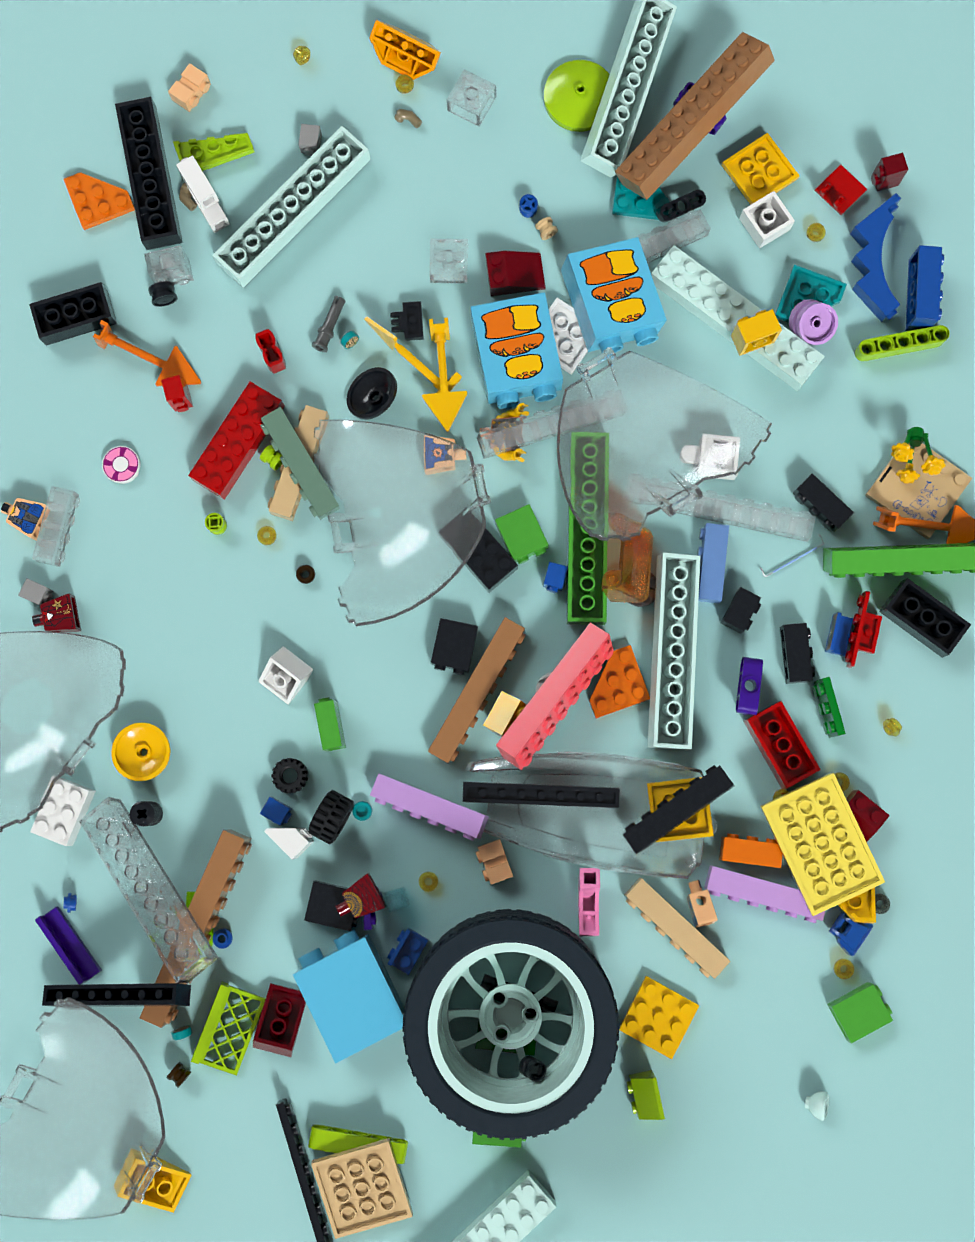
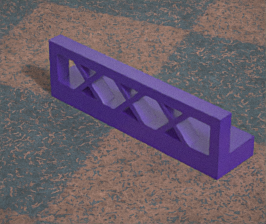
M58 906L47 914L35 919V922L79 985L86 983L102 971Z

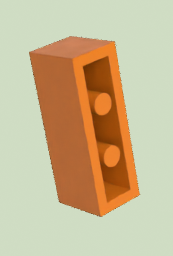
M727 833V837H721L719 856L721 861L781 868L783 854L776 839L766 838V842L758 841L759 837L747 836L745 840L739 839L737 834Z

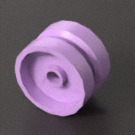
M813 299L803 300L798 303L791 311L789 317L791 332L803 341L813 345H820L829 341L836 333L838 327L836 311L830 305Z

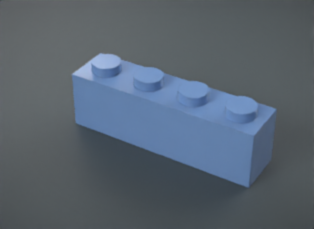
M706 523L704 528L700 529L699 539L702 540V547L698 548L697 555L700 556L698 599L700 602L719 604L722 601L729 525Z

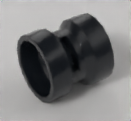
M525 1056L519 1063V1071L530 1080L539 1082L546 1075V1066L543 1062L532 1056Z

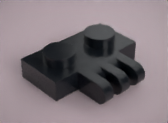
M421 301L403 302V312L390 313L391 318H398L391 320V325H399L391 327V332H404L405 341L424 340Z

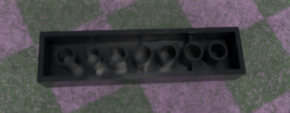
M152 97L117 103L115 107L141 242L146 250L183 243L156 105Z

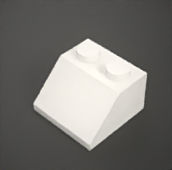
M283 646L270 657L258 682L286 704H289L307 682L313 669Z
M267 828L264 831L292 860L297 859L314 842L311 839L313 835L309 834L306 828Z

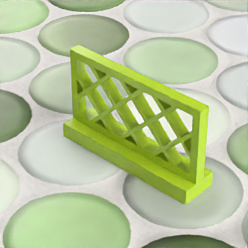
M221 981L191 1062L201 1063L237 1076L266 998ZM231 991L239 994L242 1000L232 1006L228 999ZM252 999L260 1001L258 1009L250 1012L246 1002ZM243 1004L247 1014L236 1018L233 1008ZM230 1010L234 1020L224 1025L221 1015ZM249 1017L252 1025L249 1029L242 1031L238 1021ZM236 1023L240 1033L229 1037L226 1027ZM223 1029L227 1039L216 1044L213 1037L214 1033ZM242 1036L244 1046L235 1050L231 1040ZM229 1042L233 1052L222 1057L218 1047ZM215 1048L219 1059L214 1061L205 1059L207 1052ZM234 1055L237 1060L235 1069L227 1067L224 1059Z

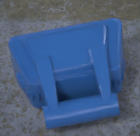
M841 912L829 932L838 938L837 943L846 954L854 956L872 930L873 925L870 923L853 922L852 919ZM846 922L847 925L842 933L838 932L843 923Z

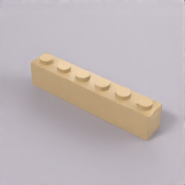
M306 405L299 414L298 428L295 427L294 430L314 462L329 420V415L327 411ZM282 464L280 468V473L282 474L280 479L275 482V494L273 498L269 499L268 508L272 515L293 521L302 497L299 492L301 487L298 483L294 484L289 475L292 473L290 468H285Z
M639 878L624 894L628 898L626 902L633 909L638 907L642 911L640 915L648 923L652 920L657 925L655 929L663 937L667 934L672 939L669 943L677 950L682 948L686 952L684 955L686 959L692 964L698 963L701 966L699 971L707 978L711 976L715 979L731 962L642 878Z

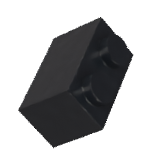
M740 587L736 591L721 624L740 634L744 630L748 631L753 622L750 620L753 613L757 614L761 607V603H759L761 597Z

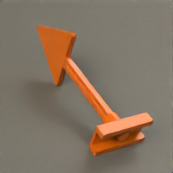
M101 320L100 325L103 330H101L99 335L95 333L93 335L97 345L103 349L106 348L107 344L116 345L162 368L155 383L157 387L162 386V379L180 375L187 385L201 384L200 379L177 346H174L168 360L164 361L118 338L117 335L113 334L109 324Z
M958 505L954 506L950 523L901 517L896 511L885 507H876V510L880 511L881 515L879 522L874 521L873 525L884 530L895 532L896 526L905 525L948 531L946 544L968 543L975 540V519Z

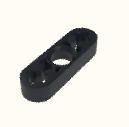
M695 190L666 203L657 209V218L665 223L701 207L706 202V195L702 190ZM699 197L698 201L690 203L691 199ZM679 201L685 204L684 211L678 209ZM672 208L673 212L664 216L663 212Z

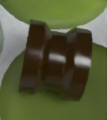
M179 1062L166 1078L174 1081L175 1086L179 1088L192 1072L189 1069L183 1068V1064Z

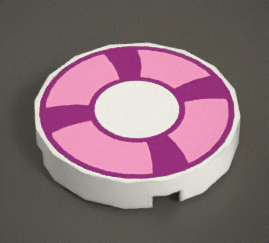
M126 446L111 448L102 460L104 474L109 480L120 484L133 481L138 476L141 468L139 456Z

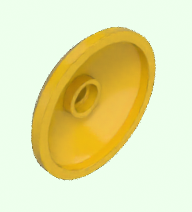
M134 723L122 729L116 736L111 751L112 761L118 772L134 781H147L157 777L166 768L171 753L170 743L165 733L157 726L149 723ZM143 749L147 750V755L145 756L142 755Z

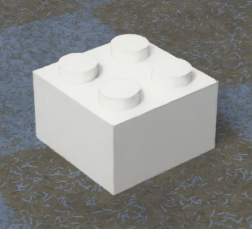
M775 191L743 209L739 218L759 249L791 230L795 222Z

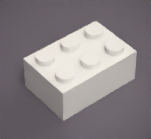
M53 777L30 832L64 846H73L96 791L61 777Z

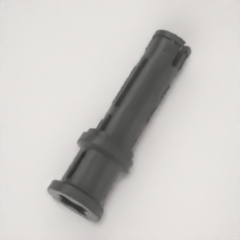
M338 296L334 297L323 326L318 328V336L315 342H312V347L320 352L328 351V343L334 337L333 329L346 302L343 298L339 297L338 299Z

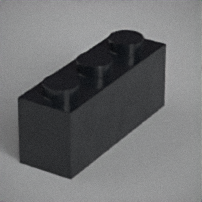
M813 473L793 492L795 499L800 504L807 506L810 514L816 518L818 517L823 522V526L829 531L835 532L854 513Z
M807 623L782 625L780 627L786 684L813 681L815 668L811 666L813 650L812 647H809L808 640L811 638L810 628H807Z

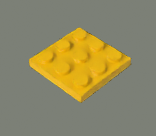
M768 133L723 161L721 165L750 205L773 191L778 193L799 178L797 171Z
M695 778L647 783L651 813L658 809L657 805L665 799L668 802L673 799V794L681 788L685 790L690 787L689 782ZM710 804L656 842L714 836Z
M645 976L620 1024L619 1030L672 1059L699 1005Z

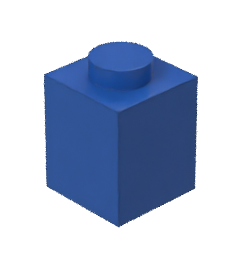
M549 562L543 587H546L547 591L553 593L562 591L568 566Z
M269 797L260 814L282 826L291 819L292 813L290 812L293 808L274 797Z

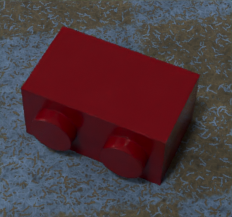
M903 152L881 158L871 176L872 184L876 186L877 192L899 186L909 170Z

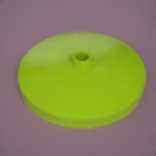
M573 60L558 66L550 74L544 87V105L550 118L560 127L570 131H590L610 75L606 69L599 64L587 60Z

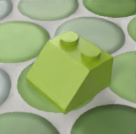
M649 1070L630 1074V1081H626L629 1094L633 1093L634 1101L631 1102L633 1114H637L639 1120L665 1119L657 1079L653 1071Z

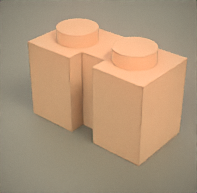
M189 63L182 72L181 79L179 81L176 80L168 91L172 101L188 112L198 105L199 99L208 92L211 85L207 74Z
M500 839L478 846L479 851L476 852L479 863H484L485 870L482 872L486 882L490 881L492 885L513 877Z

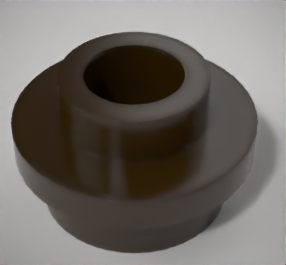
M302 565L297 569L296 577L299 582L308 584L314 580L315 571L310 565ZM309 572V576L304 578L303 573Z

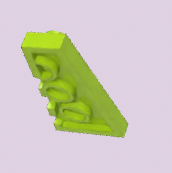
M248 133L225 135L223 138L207 137L205 140L189 139L188 142L173 141L179 160L181 161L193 155L202 171L255 153Z

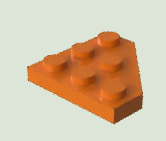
M81 172L63 179L84 230L135 210L128 191Z
M631 645L614 650L589 700L596 719L650 700Z

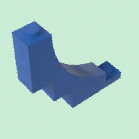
M897 193L857 224L850 234L863 248L851 261L864 276L854 285L852 290L881 322L886 318L888 320L893 318L898 313L896 309L900 306V303L889 289L882 267L884 237L889 224L894 218L892 213L899 207L897 204L901 200Z

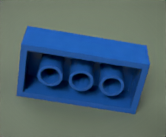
M919 245L908 261L905 331L933 327L941 319L942 309L940 308V302L943 297V291L940 290V286L944 278V273L941 272V266L944 263L942 247Z

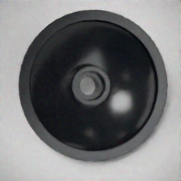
M381 367L371 368L361 373L352 382L347 393V407L355 417L364 420L373 419L383 414L391 406L397 393V381L394 375L389 370Z

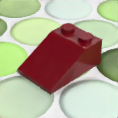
M520 251L485 253L491 297L546 289L541 253Z
M853 790L846 800L867 842L890 815L861 791Z
M270 983L254 1035L253 1048L292 1057L306 1005L301 991Z

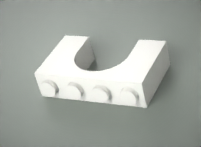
M193 155L182 159L176 166L212 231L216 233L230 225L218 203L219 199Z

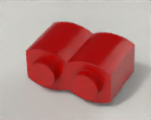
M269 329L256 333L257 345L263 354L264 361L273 374L285 370L286 362L273 333Z

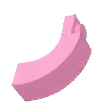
M600 868L579 869V936H599Z

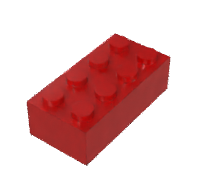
M782 701L776 702L758 712L757 715H753L743 721L782 789H787L821 770Z

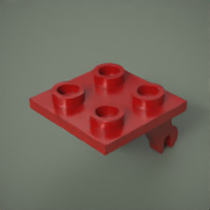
M839 165L814 191L842 215L867 191V188L842 165Z

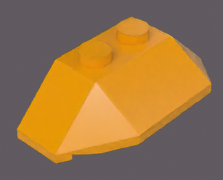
M379 20L375 21L369 37L381 64L412 80L434 71L441 54L430 43Z

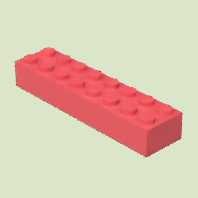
M591 622L496 744L505 760L520 770L531 763L532 756L543 747L547 736L553 734L559 720H563L566 717L569 707L578 701L582 690L588 688L592 677L597 675L602 669L604 661L611 658L614 649L610 635Z

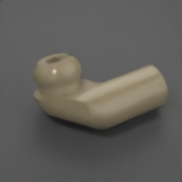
M399 109L394 116L395 120L399 123H402L404 119L409 120L415 128L420 127L422 124L419 117L410 110Z
M183 183L180 188L179 199L190 211H194L197 204L191 199L192 195L186 184Z

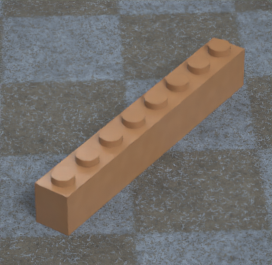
M506 617L503 619L430 746L429 753L448 764L450 761H455L459 754L457 748L460 744L464 745L469 736L466 734L469 727L473 728L479 719L476 717L479 710L483 711L488 703L485 699L489 693H494L498 685L495 683L497 678H502L506 672L507 667H505V664L508 660L512 661L517 652L514 650L517 643L521 645L526 637L524 627Z

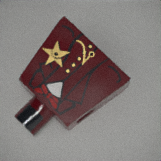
M70 593L41 604L42 614L32 616L33 625L35 627L44 625L45 631L49 633L81 631L76 599Z

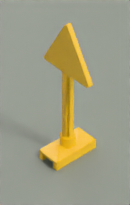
M366 316L364 318L392 350L395 348L401 356L433 383V386L438 390L436 393L441 392L440 377L438 378L404 346L398 344L396 336ZM457 372L447 380L449 392L462 378Z
M447 317L444 318V323L433 324V319H429L431 341H435L437 344L441 392L423 394L422 398L448 432L467 396V391H448L445 343L446 340H450Z

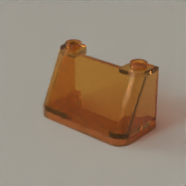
M608 514L607 526L609 530L614 533L615 538L621 539L619 570H611L604 574L602 590L610 602H643L649 596L653 535L648 528L622 515Z

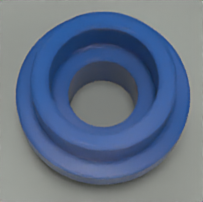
M68 893V897H64L63 909H67V913L76 911L77 895Z
M221 928L213 934V943L218 948H227L232 943L233 936L228 929ZM220 935L225 936V942H220Z

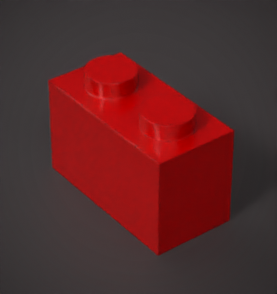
M180 375L161 380L166 401L175 412H185L190 407H193L188 386Z

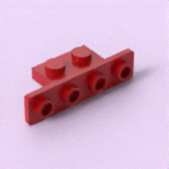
M869 591L863 592L857 599V606H859L858 614L855 613L853 618V625L855 627L854 632H851L849 636V643H851L850 651H847L845 655L846 667L848 668L855 666L858 651L870 654L875 653L882 616L866 612L870 596Z

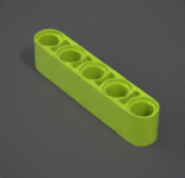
M938 325L865 339L855 349V357L859 361H869L937 348L949 338L950 332L946 326ZM935 334H939L942 339H938ZM917 337L922 338L923 343L919 342ZM898 341H903L905 346H901ZM880 344H884L887 350L882 349ZM862 348H866L869 353H864Z
M312 1125L308 1147L320 1151L339 1153L389 1138L397 1164H404L408 1141L325 1125Z

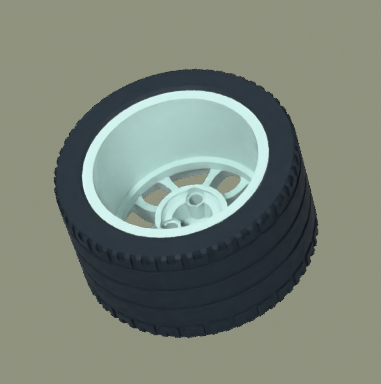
M521 909L487 911L477 914L473 918L470 917L458 923L454 928H451L440 937L425 956L411 983L404 1006L403 1043L405 1055H408L407 1062L413 1077L417 1079V1085L423 1091L424 1096H428L429 1102L441 1114L444 1113L448 1120H452L459 1127L461 1125L466 1127L465 1130L469 1132H476L480 1136L482 1134L487 1135V1138L495 1137L499 1138V1140H504V1138H510V1140L522 1138L524 1140L530 1136L535 1138L537 1135L549 1134L550 1130L554 1129L556 1131L564 1124L567 1125L570 1123L569 1120L572 1118L576 1119L582 1111L587 1109V1105L589 1103L592 1104L594 1098L600 1094L602 1085L606 1084L607 1078L611 1074V1065L615 1063V1056L618 1051L619 1013L613 989L601 965L583 940L570 931L568 927L552 920L550 917L540 913H532V911ZM519 952L530 955L518 984L505 983L502 970L495 957L496 953ZM482 958L488 959L493 966L498 986L494 987L489 993L473 979L469 972V967ZM538 960H542L555 970V974L546 986L533 994L525 988L527 977L533 965ZM461 976L483 998L480 1009L456 1008L448 1010L452 991ZM563 980L570 994L573 1015L561 1012H541L538 1001L549 993L559 981ZM496 993H503L505 999L502 1002H496L493 998ZM527 1009H534L536 1015L533 1018L526 1017L525 1011ZM458 1017L479 1018L482 1030L466 1040L455 1041L451 1036L449 1022ZM558 1020L567 1023L571 1027L567 1043L565 1045H557L539 1034L541 1022ZM498 1029H505L507 1035L504 1038H499L496 1035ZM483 1038H487L496 1045L488 1074L471 1065L459 1051ZM534 1039L559 1055L546 1067V1075L539 1082H534L519 1073L516 1079L500 1078L497 1074V1063L503 1048L516 1049L520 1062L525 1057L523 1046Z

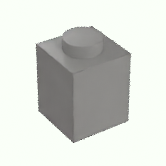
M301 124L298 144L301 153L312 156L320 148L322 137L320 126Z
M26 578L18 596L41 605L52 599L53 590Z

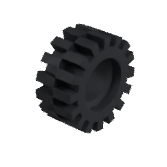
M282 759L273 767V774H271L272 782L281 792L296 793L302 790L306 785V781H308L307 767L297 759ZM288 768H293L297 772V779L293 783H286L283 779V773Z

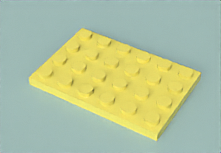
M834 773L825 775L760 806L812 916L885 883Z

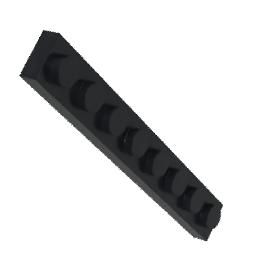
M463 782L462 802L619 808L620 788Z
M286 1098L279 1100L276 1108L316 1241L330 1242L328 1238L330 1234L329 1227L322 1218L324 1214L321 1202H317L316 1198L318 1194L315 1182H311V1167L309 1162H305V1147L303 1142H299V1127L297 1123L293 1122V1107L291 1103L287 1102Z

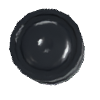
M170 281L158 282L148 288L149 294L152 296L151 302L154 306H167L173 304L178 299L174 293V284Z

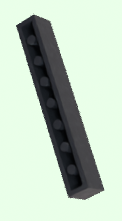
M179 983L44 985L42 1006H190L191 985Z

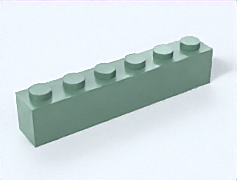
M279 407L261 418L263 424L260 426L265 435L269 434L272 441L270 443L275 452L280 451L282 457L279 459L283 466L290 468L292 473L289 475L294 484L298 483L301 490L299 492L304 501L308 499L311 506L309 509L314 517L318 516L321 520L339 510L340 507L282 408Z

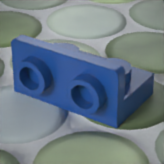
M409 927L406 932L402 930L397 938V941L400 942L396 949L392 947L387 956L389 959L388 965H392L409 975L429 939Z

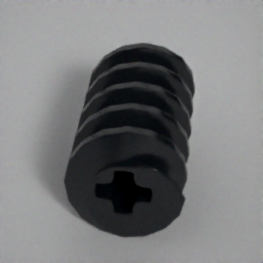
M140 801L131 807L129 816L133 824L138 826H154L162 820L163 810L156 802Z

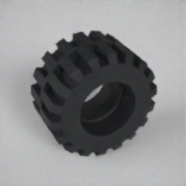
M334 790L328 792L310 822L309 834L329 845L333 843L344 828L352 812L354 801Z

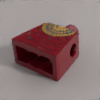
M367 873L342 893L345 901L336 905V909L340 916L351 911L354 918H358L384 909L387 905L370 873Z

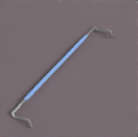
M821 537V540H822V543H823V544L819 545L818 547H820V546H822V545L825 544V543L823 542L822 537ZM818 547L813 548L812 550L806 552L805 554H803V555L797 557L796 559L790 561L789 563H787V564L781 566L780 568L774 570L772 573H775L776 571L782 569L783 567H785V566L791 564L792 562L798 560L799 558H801V557L807 555L808 553L814 551V550L817 549Z

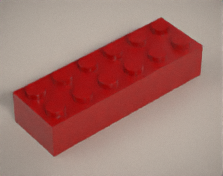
M249 381L188 476L197 484L225 500L266 437L260 426L263 424L261 418L279 407L283 410L285 405L282 400Z

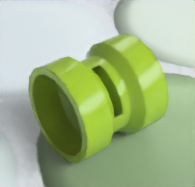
M271 444L268 445L261 453L259 459L264 463H268L274 471L278 470L282 465L279 459L282 457L281 453L275 452Z
M210 513L205 518V526L211 533L220 535L226 531L227 522L220 514Z

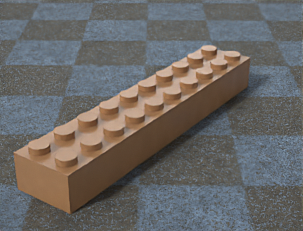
M742 32L615 170L622 185L647 200L775 61L770 46Z
M231 829L222 831L155 983L190 984L195 976L193 970L196 964L199 965L204 954L201 952L204 946L207 947L212 935L209 934L212 928H215L219 922L220 909L223 910L227 904V893L232 891L235 886V875L237 872L240 873L243 868L244 862L242 859L245 854L248 855L252 847L250 843L252 838ZM144 1006L140 1019L162 1028L176 1019L179 1010L177 1006Z

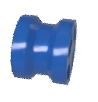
M531 194L524 195L520 199L519 211L521 215L526 218L536 215L538 208L537 198Z

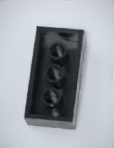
M102 282L29 304L38 337L46 346L102 329L100 325L101 320L107 322L109 326L117 324L108 290Z
M469 508L439 532L443 541L488 593L518 569V564Z
M908 578L900 582L879 611L942 658L950 655L971 626L969 622Z

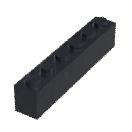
M713 765L705 771L707 775L701 779L699 776L689 782L690 787L687 789L681 788L673 794L674 798L669 802L665 799L657 805L658 809L653 813L648 811L640 817L642 821L635 824L633 822L624 828L626 832L622 835L636 854L644 851L735 786L720 765L718 767Z

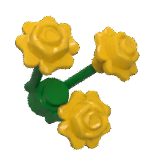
M921 427L908 429L904 443H897V445H893L891 448V456L895 460L908 462L905 469L896 472V475L900 477V481L906 484L913 483L914 480L920 477V474L913 470L912 461L915 447L921 446L923 442L928 454L927 460L921 465L923 473L937 475L946 466L944 459H938L932 454L928 440L929 434L924 433V429Z

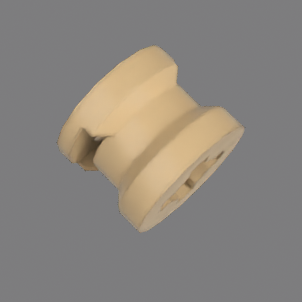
M551 217L543 218L535 225V228L541 233L540 237L542 240H547L558 232L557 227L552 224Z

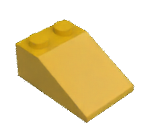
M132 1148L117 1179L115 1189L120 1198L174 1213L191 1178V1173L150 1153Z

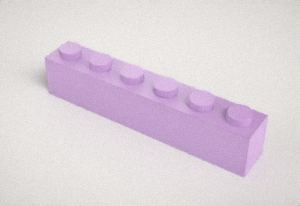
M379 773L370 793V796L375 797V802L382 805H386V802L393 805L392 809L403 812L405 809L410 811V816L421 819V816L428 818L427 823L438 826L439 823L446 826L445 830L455 834L457 830L463 832V837L472 841L475 838L481 839L489 816Z
M709 866L704 888L708 889L711 895L720 897L722 893L728 895L727 899L736 902L744 899L747 900V905L758 907L759 904L766 905V910L778 912V909L786 911L785 915L797 918V914L805 916L804 920L809 922L823 921L825 911L812 916L798 889Z

